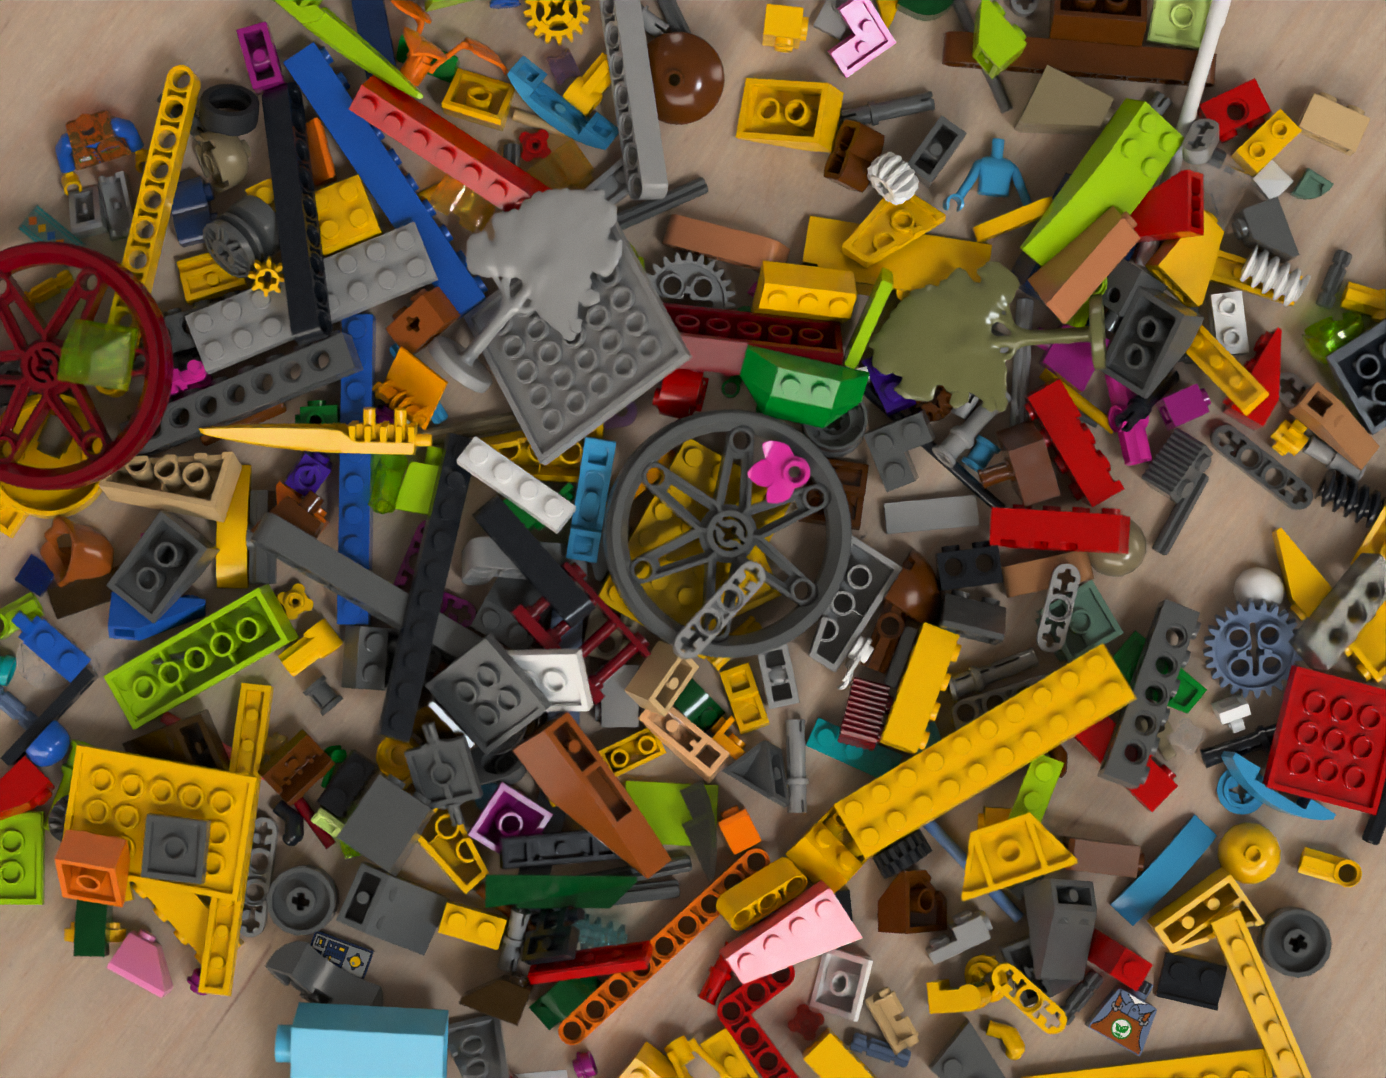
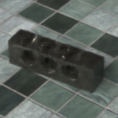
M1361 553L1289 640L1291 646L1309 668L1329 670L1336 665L1340 659L1339 656L1348 645L1357 639L1361 629L1375 617L1376 611L1386 601V560L1381 554Z

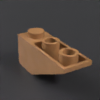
M1318 382L1308 387L1288 411L1360 471L1380 447L1345 405Z

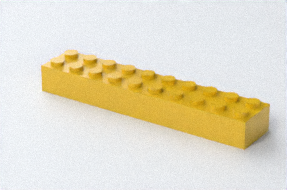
M1102 643L833 805L864 858H871L1133 702L1137 697L1107 647Z

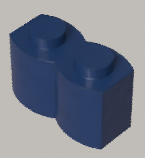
M201 176L180 181L177 184L171 213L179 244L183 248L204 243V227L219 215L218 212L213 213L210 201L215 200L212 185L210 182L205 183Z

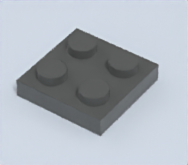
M153 813L147 814L141 877L204 884L211 820Z

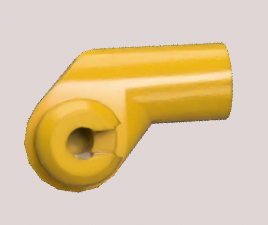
M989 1020L985 1035L1002 1039L1006 1047L1005 1055L1011 1060L1020 1059L1025 1052V1043L1018 1030L1013 1026Z

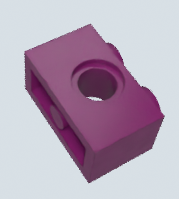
M267 22L237 29L236 32L252 88L256 94H263L267 90L285 84L286 81L271 29Z
M1197 383L1162 398L1156 403L1167 431L1210 412L1208 406L1211 405L1206 390L1204 388L1199 389Z

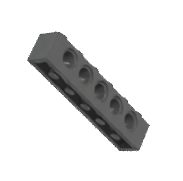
M1167 599L1158 603L1130 682V687L1137 699L1121 708L1101 763L1098 777L1129 789L1137 788L1139 784L1143 785L1150 771V767L1146 766L1149 756L1156 753L1160 743V738L1156 737L1160 725L1165 726L1170 714V709L1167 708L1170 697H1175L1181 680L1177 679L1180 668L1184 669L1190 658L1191 651L1187 650L1190 640H1194L1200 630L1201 622L1197 621L1200 612ZM1167 630H1172L1177 634V645H1171L1167 642ZM1157 659H1163L1167 663L1168 671L1166 674H1161L1157 671L1155 667ZM1148 687L1153 688L1157 692L1158 700L1156 703H1151L1146 699L1145 691ZM1137 716L1143 717L1147 721L1148 728L1145 733L1138 731L1135 727ZM1127 745L1133 746L1137 751L1135 762L1129 761L1125 757L1124 751Z

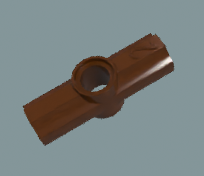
M887 601L884 602L870 637L872 639L870 645L874 647V650L865 663L860 662V665L883 674L887 671L908 618L907 614ZM887 617L894 618L898 623V630L893 635H887L881 629V623Z

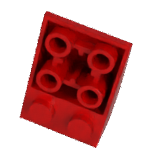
M1279 327L1260 335L1253 347V350L1257 353L1254 358L1251 357L1249 361L1246 360L1243 364V367L1270 395L1247 416L1226 395L1222 401L1226 405L1222 413L1253 431L1264 427L1279 401L1282 329Z

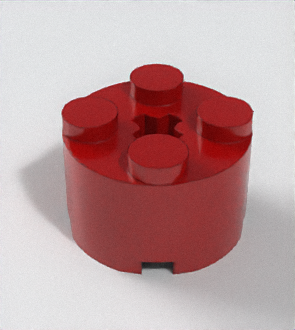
M677 368L663 378L661 388H656L653 397V406H656L659 415L681 419L694 414L695 411L701 412L709 378L703 377L704 372L696 373L689 369Z

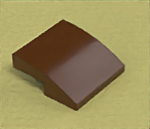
M828 459L843 486L850 510L851 527L853 530H860L869 465ZM810 477L804 486L813 484ZM811 489L806 495V500L810 506H816L820 500L819 493L815 489ZM823 508L802 518L798 522L826 525Z

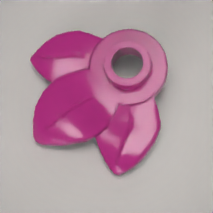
M766 441L762 443L765 459L756 462L748 470L747 476L755 484L767 487L766 499L768 503H782L791 497L795 488L803 486L808 481L810 467L803 458L794 456L788 445L778 441ZM792 466L799 467V474L796 477L789 476V469Z

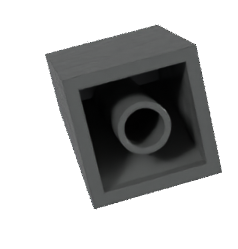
M379 774L337 838L396 877L430 821L434 811L428 807L431 803L429 799L417 791L411 796L402 790L405 786L402 781L389 774L387 779Z

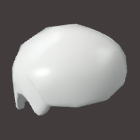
M1254 567L1244 570L1235 581L1233 592L1236 601H1239L1243 608L1247 607L1249 598H1252L1255 606H1259L1260 601L1265 599L1269 609L1273 603H1277L1278 607L1282 604L1285 587L1282 579L1276 573L1262 567Z

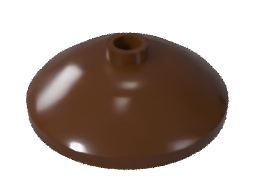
M688 32L666 33L656 37L647 44L658 120L668 124L684 125L696 122L708 115L718 104L725 84L724 67L720 56L713 46L703 38ZM672 74L679 75L680 83L678 85L671 83L670 77Z

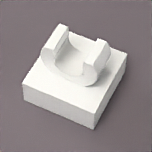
M1240 693L1211 703L1214 715L1222 725L1228 723L1233 733L1245 729L1242 718L1251 715V711L1247 701Z

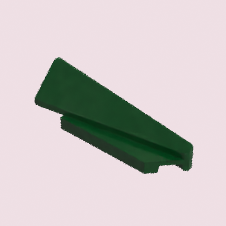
M486 875L485 908L517 904V909H561L565 906L581 907L583 909H610L637 882V876Z

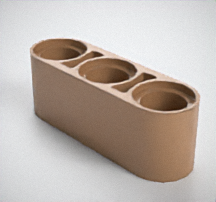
M1074 551L1001 567L1006 597L1009 598L1048 589L1052 571L1061 564L1075 566L1080 573V582L1094 579L1088 552ZM1065 569L1064 573H1058L1057 579L1062 580L1061 586L1074 581V577L1070 576V570Z

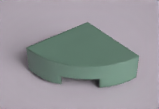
M1307 168L1290 195L1304 200L1315 199L1328 192L1334 184L1310 168Z

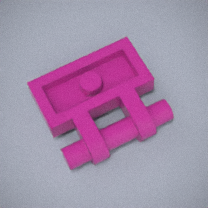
M190 360L187 364V370L181 372L178 368L173 369V383L169 399H172L174 402L183 398L182 393L193 388L203 390L211 386L210 382L213 380V376L211 374L208 375L201 361Z

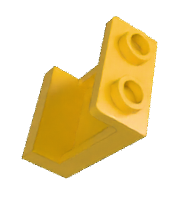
M1386 593L1334 634L1339 640L1335 643L1336 646L1347 658L1350 655L1358 664L1355 667L1356 671L1366 682L1371 680L1373 683H1378L1386 674Z

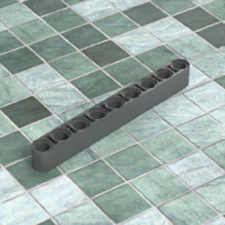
M265 512L250 540L251 543L401 631L409 596L408 593L284 519ZM439 612L431 650L453 662L483 638Z

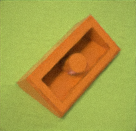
M318 117L313 118L306 123L313 181L316 186L337 181L336 179L338 178L323 122Z

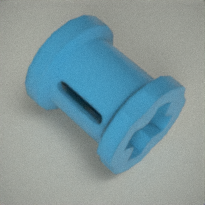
M977 435L975 438L977 442L968 456L961 459L965 465L977 473L979 469L986 468L994 454H999L1001 451L998 446L980 435Z

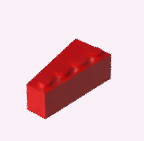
M1055 377L1024 395L1027 403L1023 407L1031 421L1037 419L1042 430L1039 433L1044 438L1046 447L1052 446L1057 457L1053 458V461L1062 475L1067 473L1072 483L1068 485V488L1076 501L1082 500L1083 503L1093 508L1125 489L1120 480L1116 481L1110 475L1111 464L1101 450L1095 448V437L1086 423H1081L1079 419L1081 414L1059 378Z
M1013 504V508H991L989 545L1014 549L1128 554L1130 517L1120 515L1121 509L1102 508L1101 513H1090L1091 508L1072 507V512L1061 511L1060 506L1043 505L1042 510H1031L1032 505L1025 507L1024 504Z

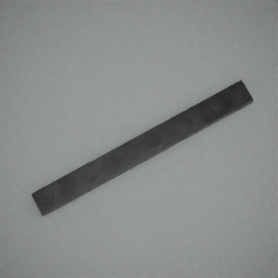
M451 432L446 434L376 734L402 742L410 741L471 478V473L459 466L456 460L472 439Z

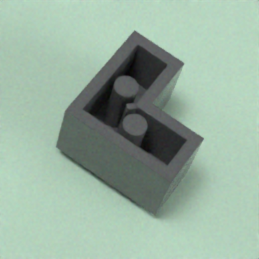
M925 409L867 431L864 434L887 492L915 482L919 478L908 451L929 443L936 438Z

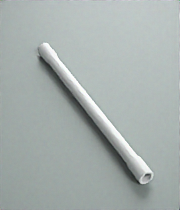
M1212 0L1206 19L1207 25L1176 126V130L1184 138L1194 123L1231 0ZM1182 145L1164 169L1160 184L1180 171L1183 161ZM1160 241L1141 242L1135 264L1144 266L1158 250Z

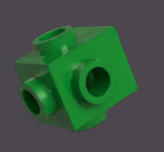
M326 400L307 401L308 406L300 407V414H295V423H314L317 418H321V424L340 423V407L338 405H326Z

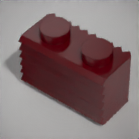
M854 677L837 740L839 743L868 749L869 751L874 750L876 743L880 741L885 726L881 724L883 715H889L894 697L888 696L891 686Z

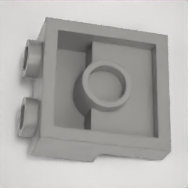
M968 909L952 917L954 922L948 924L953 936L940 935L930 940L931 946L925 948L934 965L991 939L988 931L992 930L993 927L986 912L981 910L972 913Z

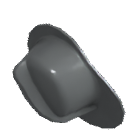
M511 736L487 755L479 747L470 750L480 785L491 782L499 785L502 781L510 786L522 779L527 770L513 753L512 749L521 743L524 738Z

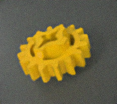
M525 0V4L531 7V9L523 12L524 17L532 18L527 23L528 29L537 28L534 33L535 38L538 39L545 35L546 44L549 45L552 38L557 40L558 46H562L563 38L567 37L572 43L574 42V32L580 35L584 33L580 25L589 24V18L583 14L591 12L590 6L582 5L586 0ZM574 1L578 7L576 19L570 13V7ZM538 4L544 9V15L540 22L537 18ZM560 6H563L562 11L564 15L556 14L552 17L551 8L555 7L558 9ZM564 26L566 28L561 31L552 30L553 27Z

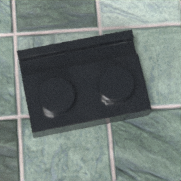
M1165 952L1155 996L1218 1011V1003L1222 993L1227 966Z

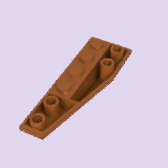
M559 712L512 749L513 753L552 803L646 879H649L672 860L623 785L569 712Z

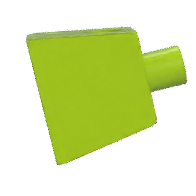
M427 446L424 463L410 462L394 509L428 515L443 448Z

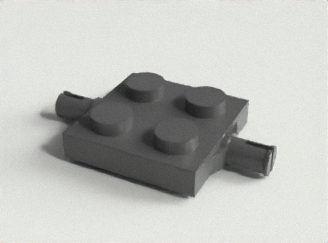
M435 721L427 722L422 725L427 742L422 746L410 748L404 752L413 784L418 793L431 801L428 806L429 808L448 809L452 826L465 823L460 805L465 801L481 798L483 795L466 735L452 739H439Z

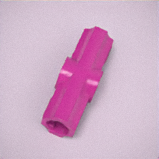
M1106 374L1105 379L1111 401V407L1108 411V423L1112 431L1118 432L1124 464L1131 466L1152 460L1145 430L1149 423V415L1145 419H1140L1129 432L1121 430L1127 423L1126 421L1119 428L1115 424V417L1127 407L1128 401L1138 394Z

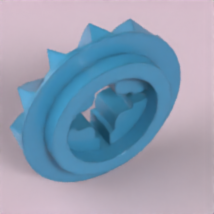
M1227 769L1219 777L1216 792L1220 803L1228 811L1235 814L1244 815L1256 811L1263 803L1248 792L1244 793L1243 803H1241L1239 794L1229 791V789L1237 787L1239 783ZM1258 772L1255 779L1262 783L1263 776Z

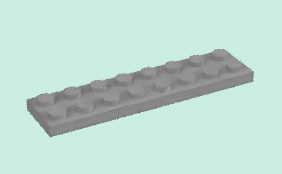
M415 222L324 258L332 324L438 280ZM279 282L281 293L273 290L268 292L267 297H264V291L259 288L253 291L251 288L184 316L208 375L294 340L290 329L285 282Z

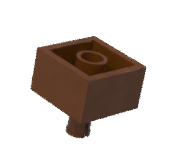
M1031 420L996 432L1004 462L978 470V475L984 489L1010 480L1013 489L1025 507L1061 495L1045 440Z

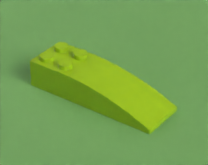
M1125 98L1020 249L1042 267L1112 206L1120 214L1126 210L1130 215L1178 151L1184 137L1146 101Z
M267 584L258 587L103 677L131 727L135 730L298 639L299 636L271 586ZM196 650H199V651H201V652L203 653V654L194 656ZM186 651L182 660H171L169 656L170 654ZM161 657L164 661L163 664L151 663L153 660Z

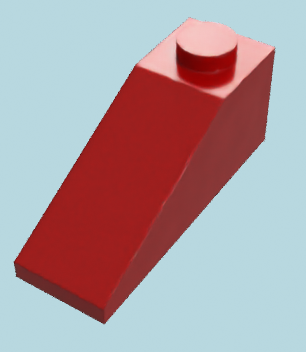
M26 756L18 761L0 779V820L33 810L37 805L42 806L53 795L52 791L55 789V786Z

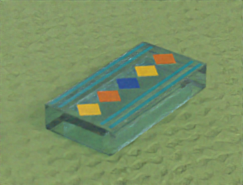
M36 205L18 227L21 232L34 242L58 241L82 247L86 246L83 241L73 235L72 232L39 205Z

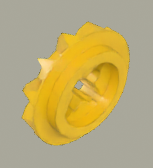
M985 953L971 958L965 967L966 984L975 981L982 982L986 974L991 973L992 969L999 964L996 960V955L987 956ZM1000 970L998 972L1000 977L998 983L1000 985L1004 982L1008 983L1010 975ZM991 981L985 982L991 991L990 1002H997L1005 997Z

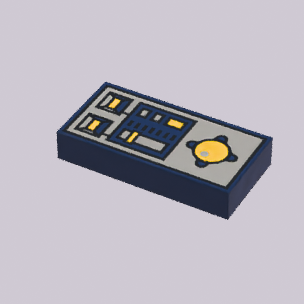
M321 931L314 933L310 944L331 963L363 980L375 952Z

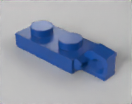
M20 610L11 619V622L22 630L18 637L24 641L23 643L70 683L91 661V658L46 619H41L37 615L31 620Z

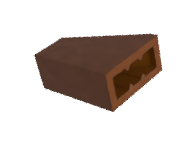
M1063 836L1062 845L1078 861L1077 864L1065 867V870L1137 878V872L1143 871L1145 854L1140 853L1141 847L1137 845Z

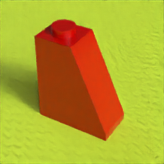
M1189 169L1181 170L1145 195L1130 214L1138 224L1133 228L1141 237L1138 243L1204 236V174Z
M1094 928L1087 960L1137 992L1153 964Z

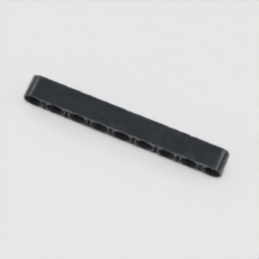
M290 81L263 92L262 106L290 329L295 341L299 345H305L330 336L332 333V321L303 98L298 86Z

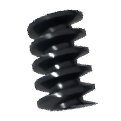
M1329 469L1318 487L1315 499L1318 496L1321 497V507H1324L1330 501L1333 502L1332 512L1334 513L1341 506L1344 507V518L1354 512L1355 523H1358L1363 517L1367 518L1366 528H1370L1382 509L1385 497L1381 499V492L1379 490H1374L1369 495L1370 487L1367 484L1358 489V480L1352 479L1347 484V475L1341 474L1335 479L1336 471Z

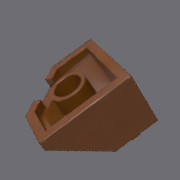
M927 870L901 871L878 900V932L913 934L947 930V899L941 891L933 887L930 882L932 877Z

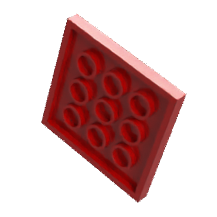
M1291 665L1262 784L1270 789L1377 815L1386 779V690Z

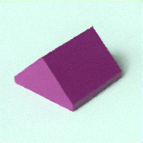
M501 781L467 834L500 854L499 837L541 833L553 814L519 790Z

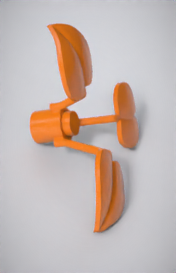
M390 0L399 10L413 17L418 25L416 31L408 27H404L402 30L409 52L406 55L408 58L399 70L414 86H419L428 72L433 74L436 68L462 49L470 50L480 58L499 66L504 75H507L508 69L499 56L491 48L472 38L465 37L464 41L444 54L440 48L427 41L421 35L425 22L428 24L432 22L429 14L412 0ZM433 58L437 59L435 63L431 64Z

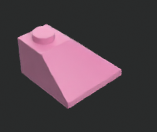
M140 929L139 932L133 930L129 932L106 968L162 998L173 989L162 945L155 942L157 937L144 929Z

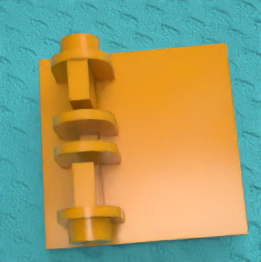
M401 346L384 383L381 381L377 382L373 387V392H375L377 399L390 403L389 408L391 410L406 408L407 420L410 423L417 422L418 427L426 430L448 382Z

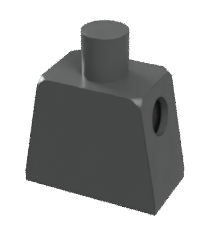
M1122 259L1111 271L1107 279V289L1102 295L1103 305L1109 308L1104 316L1105 329L1113 334L1116 333L1138 287L1154 288L1164 292L1167 286L1137 266Z

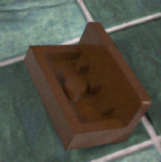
M301 729L257 772L289 806H292L320 778L327 774L335 765V762Z

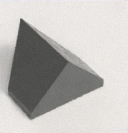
M766 740L760 742L722 770L784 808L790 806L782 749Z

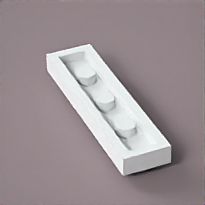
M476 436L456 460L459 466L556 534L559 533L576 511L574 504Z

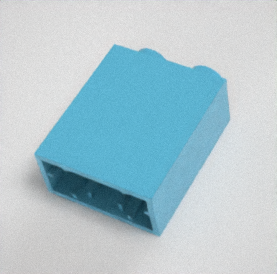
M299 1002L293 1024H278L275 1061L291 1063L290 1078H447L449 1010Z

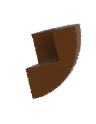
M912 548L901 565L903 567L883 599L910 616V620L922 626L925 622L935 626L941 607L939 582L929 562L917 550Z

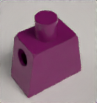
M1061 324V325H1059L1057 328H1075V327L1070 326V325H1067V324ZM1106 338V348H1107L1109 342L1111 341V340H1109V339H1107V338ZM1090 342L1035 345L1045 350L1039 361L1042 367L1048 369L1076 392L1081 393L1084 391L1095 371Z

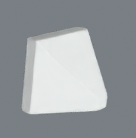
M1273 160L1250 181L1268 200L1279 197L1293 182Z

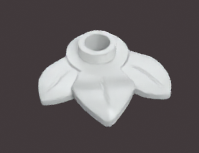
M859 635L847 654V657L851 659L845 665L848 670L842 680L843 683L836 687L837 689H845L851 682L854 669L859 661L865 663L872 654L874 647L870 645L872 642L870 637L865 639Z

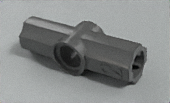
M250 491V523H248L246 533L247 550L250 551V584H277V558L261 550L250 541L254 534L250 530L263 518L265 512L269 513L277 505L276 491Z

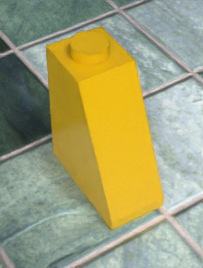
M1204 210V236L1165 240L1144 265L1187 307H1200L1202 305L1224 234V230L1217 224L1218 219L1207 210Z

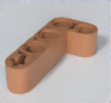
M676 214L670 215L662 244L667 247L691 252V254L695 255L702 254L707 258L750 268L760 274L763 260L787 263L790 253L788 247L776 240Z

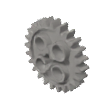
M687 252L685 260H681L679 253H675L674 262H670L664 256L662 257L664 264L662 268L653 263L652 267L655 274L646 273L659 298L682 299L684 294L688 293V297L692 300L712 301L713 305L707 308L727 310L736 307V304L728 302V298L735 295V291H726L725 289L732 282L731 279L721 280L720 277L725 270L721 268L714 272L712 269L715 261L711 260L707 265H704V255L702 254L698 256L696 261H693L691 252ZM668 277H676L680 283L679 290L674 294H667L663 289V283ZM706 279L710 284V291L707 295L700 297L694 292V285L698 280Z

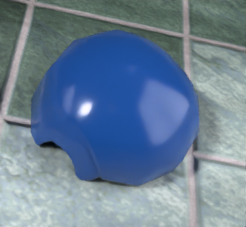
M53 720L27 748V758L38 767H49L61 761L67 754L70 746L68 731L57 720Z

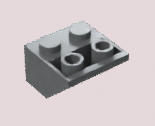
M1029 934L999 946L1004 961L1015 966L1049 998L1079 983V981L1036 979ZM1012 979L1015 989L1025 983L1023 979H1020L1019 984H1017ZM1031 989L1024 990L1020 995V1002L1025 1007L1035 1004L1038 999L1037 993Z

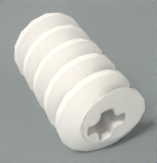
M1256 245L1241 270L1240 281L1243 282L1251 276L1253 277L1251 287L1254 288L1259 283H1263L1262 294L1273 289L1272 299L1274 301L1281 295H1284L1283 306H1288L1292 301L1296 302L1305 290L1311 275H1306L1300 280L1301 270L1299 268L1289 274L1290 263L1286 262L1281 267H1278L1280 258L1274 256L1268 261L1269 251L1263 250L1257 255L1258 245Z

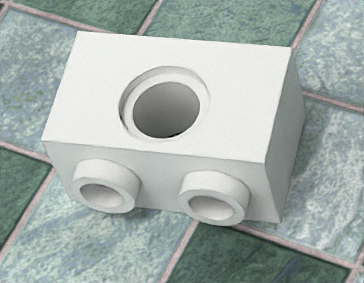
M1242 291L1209 295L1206 298L1210 333L1233 357L1249 353Z

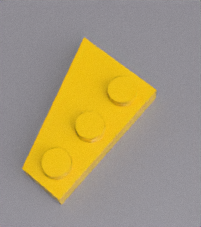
M913 195L903 204L898 205L885 201L883 197L843 244L841 253L867 269L945 222L946 215L916 195Z

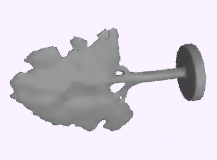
M563 188L561 190L553 189L545 192L538 191L531 198L522 201L519 210L513 208L509 212H500L493 215L492 225L495 238L492 241L488 239L485 230L470 236L467 241V268L472 274H478L487 278L492 277L502 293V301L497 312L466 349L448 337L440 335L433 338L428 344V350L434 360L450 376L475 392H486L493 383L492 377L477 357L486 349L509 319L518 313L526 314L535 310L538 312L539 317L559 331L564 339L569 341L575 340L576 333L581 332L583 321L578 319L579 301L584 306H591L600 302L599 292L591 289V273L595 272L604 277L609 276L622 256L623 240L620 238L616 241L608 239L610 228L617 222V207L605 200L604 190L584 191L578 189L570 191L568 188ZM517 277L522 280L523 285L520 291L512 298L510 296L509 284L511 278ZM527 299L532 300L529 305L524 306L523 303Z

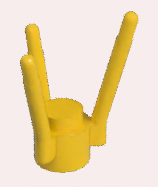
M685 1035L664 1048L678 1078H686L683 1070L689 1074L685 1065L695 1059L694 1051L724 1078H732L719 1063L699 1046L695 1038L688 1041Z

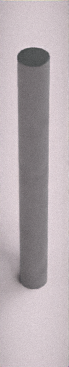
M955 0L953 7L964 31L974 32L975 23L965 1ZM982 69L1001 113L1013 109L999 76L997 75L992 80Z

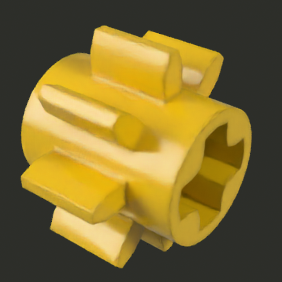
M268 256L267 261L263 263L255 260L254 265L257 270L248 272V278L255 279L252 290L261 289L264 291V297H267L268 292L273 290L281 293L279 282H285L284 274H280L283 268L282 262L276 265L271 262V256ZM265 271L271 272L270 282L264 281Z
M1284 419L1270 435L1276 441L1272 448L1281 456H1285L1288 452L1295 456L1309 440L1303 434L1308 428L1298 419H1294L1292 423Z

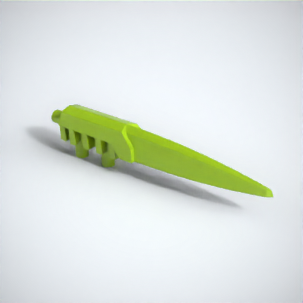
M273 0L318 38L364 70L416 99L424 97L391 62L337 17L334 12L328 7L320 8L319 5L322 0Z

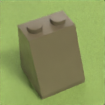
M1047 65L1014 130L1023 133L1094 135L1099 128L1104 129L1115 111V108L1111 107L1114 98Z

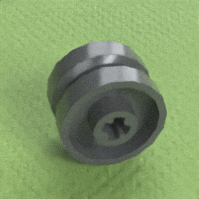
M312 865L295 866L281 873L271 884L267 895L268 912L273 922L284 932L296 936L310 935L327 926L336 915L339 906V890L334 879L323 869ZM304 893L305 898L310 900L309 904L302 905L299 902V896Z
M1293 906L1278 908L1265 917L1263 920L1265 924L1259 926L1257 935L1259 954L1268 966L1283 975L1295 978L1310 976L1320 970L1330 957L1332 947L1330 930L1324 921L1311 911ZM1291 937L1298 939L1294 947L1289 944Z

